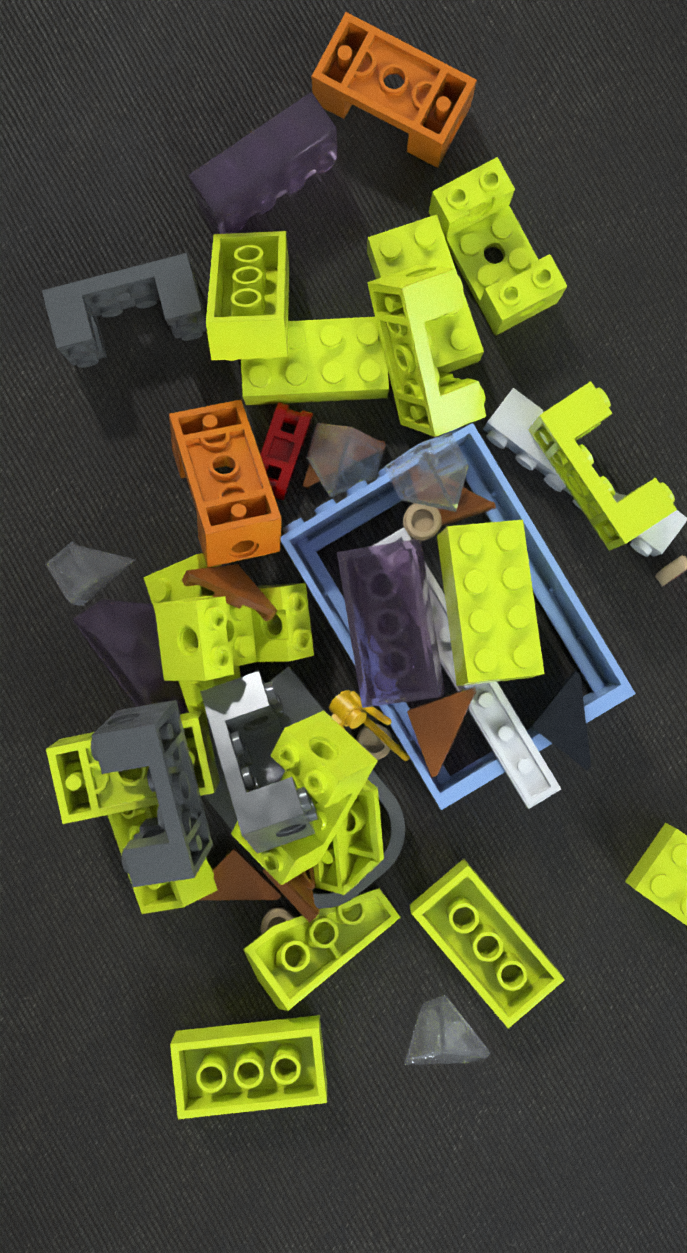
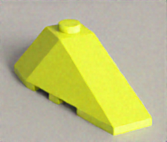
M380 888L355 896L350 901L339 906L319 909V915L310 923L302 915L274 925L243 949L258 981L278 1009L289 1011L401 918Z

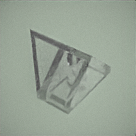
M317 423L306 458L329 497H333L347 491L363 480L368 482L375 479L386 444L353 427Z
M452 432L419 443L384 466V469L401 501L456 512L469 465Z
M71 541L45 565L65 598L71 604L83 606L136 559L78 546Z
M444 995L426 1001L421 1006L404 1065L465 1064L485 1059L491 1052L448 997Z

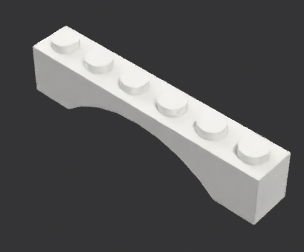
M513 388L483 428L488 433L486 437L497 447L504 449L506 446L516 453L515 459L529 470L536 468L546 476L544 481L550 487L559 492L564 489L571 495L528 430L538 416L543 413V410ZM615 492L613 498L617 502L626 495ZM573 499V503L580 508L575 499ZM676 510L632 539L631 547L646 557L663 554L687 522V517Z

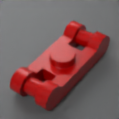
M278 402L260 456L266 474L269 466L281 470L278 480L268 477L274 497L284 501L312 421L313 413L302 410L300 413L289 409L290 405ZM284 423L296 426L294 435L281 431Z

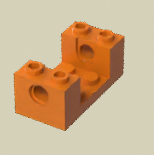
M345 12L311 76L314 104L343 119L346 117L351 105H355L408 133L407 152L437 168L471 107L477 82L476 79L347 12ZM396 74L404 80V84L398 89H391L384 84V79L388 75Z
M242 400L170 413L172 451L180 478H187L196 508L198 538L207 568L280 552L281 515ZM224 466L234 468L232 472L227 474L218 473L214 469Z

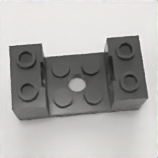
M187 253L42 290L56 348L73 366L77 365L80 368L96 365L99 363L98 359L107 357L97 320L99 315L105 318L120 315L123 312L122 309L134 306L140 309L149 308L156 305L157 300H160L165 320L168 326L171 325L175 339L182 338L184 341L194 340L203 335L202 332L207 331L203 302Z
M257 671L200 691L237 821L244 839L258 854L315 834L312 821L318 820V815L305 786L298 789L294 779L290 777L260 787L257 777H253L249 767L253 764V760L246 743L283 730L279 718L285 716V712L272 682L265 683L261 674Z
M172 700L117 710L92 734V756L95 761H99L102 774L149 766L147 772L148 784L151 791L156 792L159 803L157 817L145 819L139 827L140 832L135 834L134 839L130 840L123 849L121 857L125 873L130 875L133 887L195 878L213 843L177 702Z

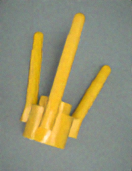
M345 690L332 700L329 706V711L333 714L331 717L343 729L344 726L354 729L363 723L402 760H409V755L367 716V713L386 725L391 724L389 717L364 701L355 691Z

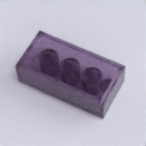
M311 92L189 174L196 201L218 234L238 232L245 226L248 218L257 212L263 214L269 211L276 204L278 198L287 192L288 194L297 192L304 186L306 179L316 172L322 174L328 171L337 159V128Z
M421 539L337 552L362 708L440 697L445 692Z

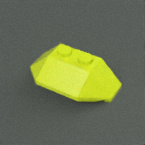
M368 779L321 861L313 866L315 888L345 895L384 860L378 788Z

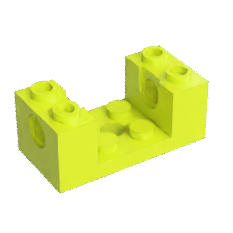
M498 157L432 191L429 207L430 216L437 214L448 249L495 336L557 304L567 288V284L550 254L538 260L509 204L515 188ZM491 247L498 248L503 253V260L500 263L492 264L485 259L484 251Z
M418 264L367 282L400 424L437 437L486 417L484 408L485 393L479 381L469 378L461 380L453 378L451 373L438 372L430 351L432 344L431 335L424 323L464 307L462 300L463 284L457 275L456 269Z
M590 381L540 414L528 430L610 551L628 543L677 509L673 504L675 498L672 491L665 483H659L656 478L616 502L613 498L615 490L606 477L598 476L592 467L594 460L591 453L583 444L578 446L576 441L601 424L600 422L608 418L612 412L609 409L611 403L606 393L599 387L595 388Z
M306 583L259 586L258 588L277 609L273 619L268 621L263 620L256 610L242 605L239 609L227 604L225 596L213 597L214 594L155 603L164 681H207L235 674L234 667L254 662H289L314 656Z
M205 709L180 714L200 796L215 793L220 779ZM94 732L59 739L46 748L63 824L159 804L156 792L151 791L148 784L147 772L149 766L141 767V777L134 780L126 778L122 771L102 774L99 761L94 760L91 752V740Z
M324 710L284 728L270 755L285 770L281 780L292 777L297 788L305 786L308 796L312 798L318 815V820L312 821L315 834L257 854L242 836L238 821L231 832V835L280 885L287 883L321 861L378 761Z

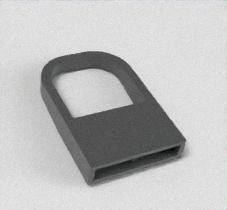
M290 666L270 681L274 686L276 695H279L284 708L285 716L279 718L283 730L323 710L328 714ZM210 730L220 782L215 793L204 796L231 830H233L237 823V817L213 734ZM283 730L246 743L253 760V764L249 767L253 777H257L260 787L280 781L285 772L270 756ZM374 769L369 775L368 780L378 788L379 800L386 808L390 818V836L383 849L384 860L345 895L313 889L314 903L317 908H331L350 901L384 874L393 865L401 852L405 838L403 812L395 795Z

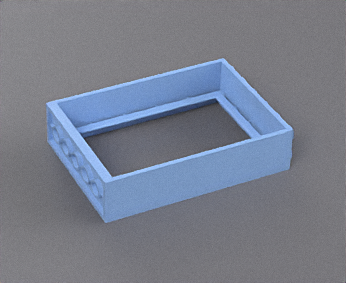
M473 423L464 428L459 427L442 434L443 438L432 447L429 442L419 446L410 453L411 457L404 464L399 465L395 461L378 472L380 476L377 477V480L370 484H367L365 480L355 484L346 491L348 494L347 498L338 503H335L334 499L323 503L314 510L316 512L315 517L306 522L302 518L293 521L283 528L284 535L281 536V543L381 711L391 719L390 726L441 810L503 774L505 771L494 752L491 751L451 776L444 765H442L440 773L431 778L407 713L410 709L317 554L318 550L416 493L417 490L410 469L418 465L442 477L459 468L473 493L495 502L496 509L485 512L491 522L523 520L533 592L592 689V692L583 696L586 723L636 694ZM530 728L527 730L538 751L552 744L535 729Z

